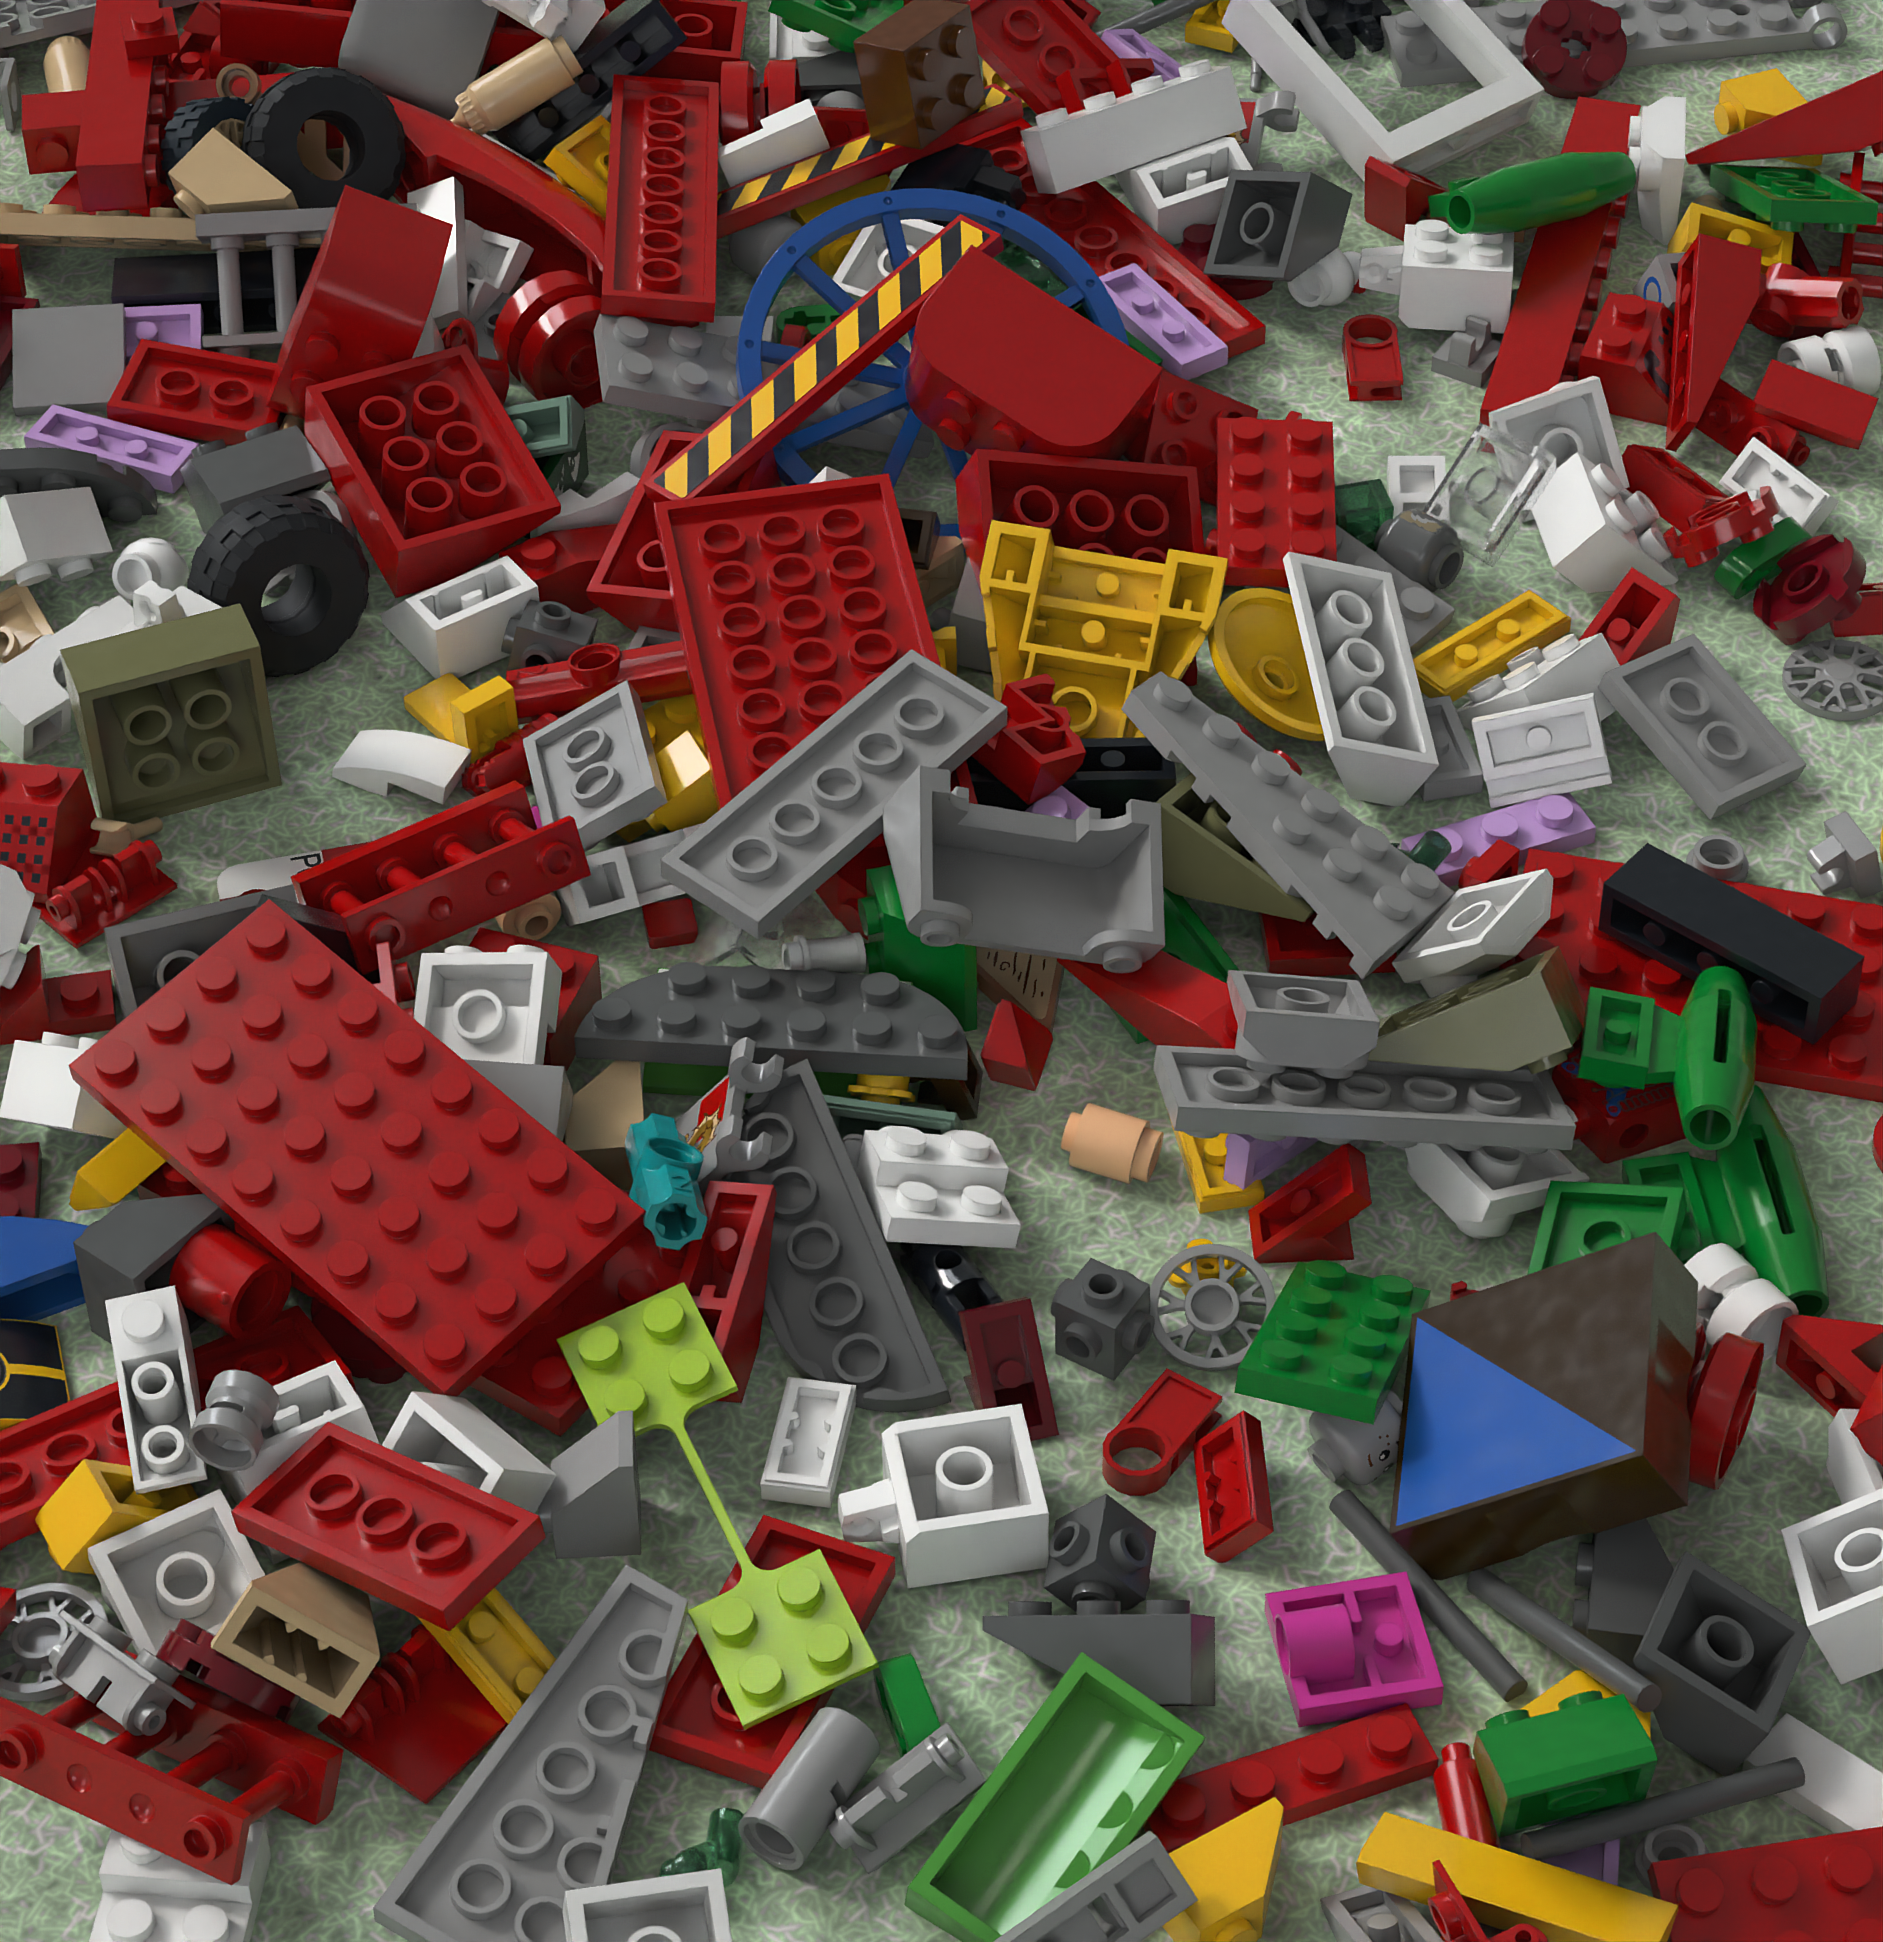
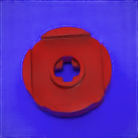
M1760 487L1761 499L1751 501L1748 492L1745 491L1694 513L1686 518L1691 529L1679 536L1674 526L1668 529L1663 534V538L1671 552L1672 558H1684L1688 568L1695 567L1718 556L1720 551L1717 546L1739 537L1742 544H1745L1772 532L1775 529L1772 523L1774 520L1773 516L1780 511V506L1771 487Z

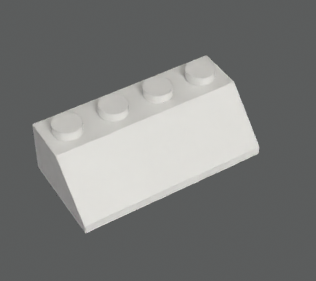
M1288 551L1283 558V563L1328 754L1349 798L1394 807L1404 806L1439 766L1392 574Z

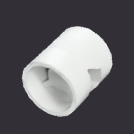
M1859 325L1824 334L1823 338L1814 335L1783 343L1778 350L1777 361L1865 394L1875 395L1880 387L1881 364L1877 347L1869 332Z
M1724 1243L1710 1245L1693 1256L1684 1266L1698 1281L1696 1322L1702 1323L1704 1326L1708 1347L1711 1349L1717 1339L1726 1332H1730L1764 1343L1763 1362L1774 1356L1778 1350L1782 1320L1792 1314L1798 1315L1799 1311L1796 1304L1770 1281L1763 1278L1758 1279L1759 1276L1756 1269L1730 1245Z

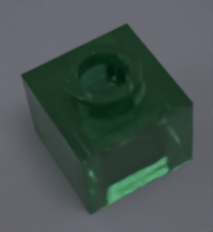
M1381 479L1335 486L1336 525L1374 552H1377L1374 547L1375 536L1386 520L1393 519L1394 506Z

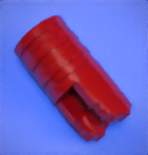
M545 713L538 717L536 721L533 720L523 726L522 729L509 734V737L506 736L497 741L494 750L478 758L475 763H470L469 767H465L464 773L461 774V789L463 788L473 797H477L512 781H516L524 787L531 785L532 779L523 739L559 718L551 713Z

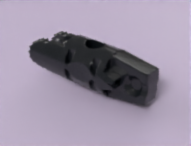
M900 1242L901 1249L905 1253L900 1256L902 1267L966 1352L959 1312L1004 1302V1300L982 1274L969 1254L964 1251L963 1246Z

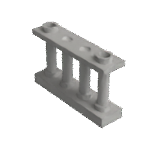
M417 203L399 204L420 212ZM336 207L195 214L196 237L202 244L211 243V251L217 252L222 335L202 336L203 348L205 350L251 359L250 351L281 349L285 334L297 307L294 248L299 247V239L321 238L322 244ZM266 241V248L272 249L277 332L244 334L239 251L244 250V242Z

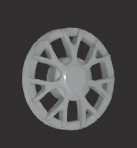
M1830 638V640L1813 641L1799 648L1789 656L1784 664L1782 684L1785 693L1794 704L1810 714L1830 720L1853 721L1868 718L1883 710V691L1863 685V682H1870L1883 686V655L1877 649L1861 644L1858 641L1852 642ZM1834 653L1851 655L1849 659L1836 658ZM1817 656L1823 662L1820 664L1808 660V658ZM1870 663L1874 668L1862 669L1860 666ZM1792 675H1813L1815 678L1793 681ZM1817 690L1827 696L1822 703L1814 701L1809 697ZM1857 696L1861 702L1859 705L1846 706L1844 699Z
M1203 1244L1185 1249L1170 1258L1161 1267L1150 1288V1315L1155 1319L1153 1335L1161 1348L1170 1357L1187 1367L1203 1371H1223L1238 1367L1253 1342L1248 1332L1258 1333L1262 1326L1238 1320L1240 1306H1266V1319L1276 1302L1272 1282L1266 1271L1255 1259L1234 1247L1221 1244ZM1218 1258L1219 1279L1208 1278L1200 1281L1196 1260ZM1224 1259L1235 1262V1264L1227 1270L1224 1267ZM1190 1262L1192 1272L1186 1273L1181 1267ZM1244 1267L1257 1281L1245 1292L1237 1295L1234 1288L1228 1282ZM1173 1273L1192 1286L1185 1300H1181L1163 1290L1165 1283ZM1262 1288L1265 1298L1254 1297L1253 1294ZM1159 1298H1163L1170 1304L1158 1307ZM1176 1311H1185L1188 1325L1166 1333L1159 1316ZM1233 1328L1239 1333L1247 1346L1234 1354L1228 1355L1219 1336ZM1195 1332L1211 1337L1205 1357L1196 1356L1185 1351L1191 1336ZM1182 1339L1179 1347L1172 1340ZM1215 1351H1218L1222 1356L1218 1358H1212L1213 1353Z
M67 1583L38 1584L16 1592L17 1611H21V1615L14 1617L9 1624L15 1627L11 1635V1641L0 1639V1657L15 1654L18 1661L0 1670L1 1696L17 1701L41 1702V1700L51 1699L60 1695L63 1696L73 1690L66 1683H62L54 1677L52 1665L49 1663V1654L58 1642L67 1640L75 1629L72 1625L68 1626L66 1621L58 1616L62 1610L70 1613L79 1604L88 1610L78 1619L87 1626L96 1614L109 1622L102 1604L93 1594L81 1587ZM57 1600L64 1601L61 1605L57 1606ZM49 1601V1612L28 1614L27 1606ZM27 1670L40 1672L37 1683L23 1684L19 1682Z

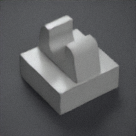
M1469 316L1466 319L1465 331H1454L1432 356L1431 371L1481 388L1491 377L1501 342L1491 339V323Z
M1844 811L1824 821L1827 839L1810 849L1807 853L1808 861L1816 870L1810 877L1820 892L1826 895L1852 887L1862 899L1883 891L1877 850L1850 815Z

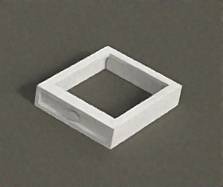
M1230 0L1221 22L1282 91L1295 93L1296 107L1364 182L1365 163L1369 156L1423 175L1529 122L1545 90L1463 0H1404L1478 80L1483 88L1388 132L1277 10V6H1282L1293 0Z

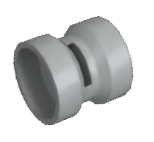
M240 1370L223 1371L215 1376L205 1398L207 1409L198 1413L188 1435L190 1448L196 1456L207 1464L222 1470L242 1471L253 1466L263 1444L262 1432L270 1427L279 1408V1395L272 1385L257 1375Z

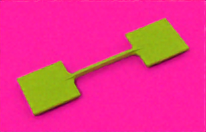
M682 1282L558 1338V1345L597 1426L618 1411L633 1410L635 1437L653 1429H666L676 1436L742 1570L741 1579L733 1589L689 1609L688 1614L744 1730L878 1668V1662L820 1549L774 1570L759 1569L750 1561L685 1430L686 1420L693 1411L738 1391V1387L685 1283Z

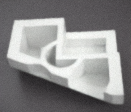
M806 99L761 119L760 122L763 129L718 148V161L730 187H733L829 149L830 146L810 100Z
M465 219L468 320L474 325L502 292L509 294L526 267L534 248L521 240L485 230L472 221Z

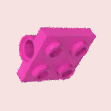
M1407 1571L1265 1594L1264 1612L1298 1727L1365 1717L1407 1703L1410 1709L1442 1704L1444 1685Z

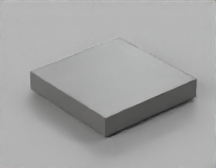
M123 303L12 309L13 410L15 416L43 415L52 404L80 412L107 411L106 405L127 367L126 311Z

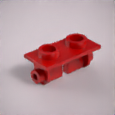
M1719 378L1695 426L1696 429L1737 457L1750 440L1755 437L1788 463H1792L1797 467L1805 463L1809 457L1810 448L1806 446V439L1799 434V431L1789 424L1754 412L1751 409L1752 399Z

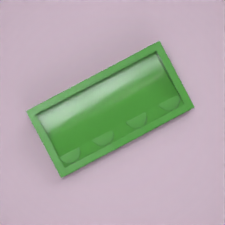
M1081 1652L909 1884L904 1905L962 1942L995 1941L1130 1845L1202 1746L1206 1737Z

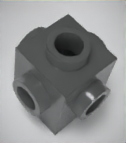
M530 599L520 620L510 618L504 634L501 652L510 654L507 671L567 661L574 651L593 644L598 619L573 612L567 606L558 602H538Z
M1093 1258L1089 1259L1073 1280L1067 1278L1060 1284L1051 1304V1315L1055 1317V1354L1113 1381L1134 1355L1139 1354L1145 1348L1154 1329L1155 1319L1150 1315V1284L1139 1280L1128 1271L1115 1269Z
M1108 1494L1089 1502L1055 1521L1053 1537L1048 1548L1049 1560L1044 1589L1075 1612H1077V1601H1120L1121 1612L1134 1608L1140 1602L1146 1600V1594L1150 1585L1149 1575L1156 1531Z

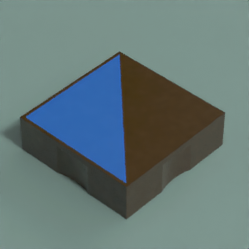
M1656 1231L1412 1314L1389 1534L1433 1580L1448 1579L1514 1559L1561 1538L1599 1533L1688 1506L1692 1424L1687 1409V1387L1691 1368L1695 1360L1698 1281Z

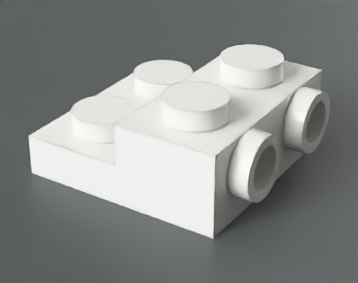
M456 945L447 947L444 953H421L413 1018L462 1059L543 1065L547 1033H556L562 970L548 952L531 945H513L507 949V952H482L473 947Z
M887 1126L879 1131L865 1130L856 1174L885 1241L1016 1248L1021 1224L1004 1194L1009 1168L992 1138L969 1130H950L942 1135L924 1134L917 1129L906 1126Z
M254 1822L250 1825L241 1877L232 1886L111 1829L99 1871L103 1893L89 1942H250L271 1859L265 1823Z

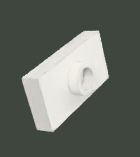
M1755 437L1750 440L1719 481V484L1733 495L1747 491L1751 501L1761 499L1760 487L1770 486L1780 506V511L1773 516V525L1784 518L1793 517L1812 537L1839 502Z
M794 1377L787 1378L760 1483L761 1499L831 1508L856 1406V1385Z

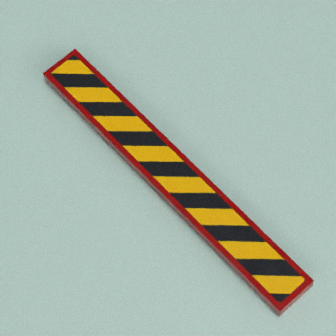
M994 83L984 87L986 104L921 150L871 140L869 132L717 193V240L1019 120L1024 116L1022 100Z
M961 214L648 478L643 483L647 498L657 503L718 495L916 325L919 311L925 301L970 245L975 246L993 259L1004 250L1001 234Z

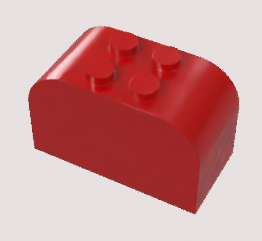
M345 185L285 334L267 396L266 407L305 420L306 387L412 359L435 297L453 224Z
M970 245L919 311L906 374L905 391L912 411L923 424L935 431L945 445L957 451L964 450L971 456L976 449L1119 460L1147 424L1163 368L975 246Z

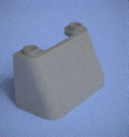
M356 0L340 48L338 68L346 69L347 72L358 76L361 75L372 82L385 95L451 120L459 108L454 99L466 91L470 83L479 79L500 10L486 5L481 0Z
M919 765L884 805L883 835L906 926L910 933L920 937L922 943L934 947H945L958 943L1102 964L1105 970L1114 973H1129L1140 969L1143 962L1151 959L1165 946L1161 803L1130 799L1126 803V814L1111 819H1101V809L1088 807L1076 820L969 803V788L956 786L951 792L950 770Z

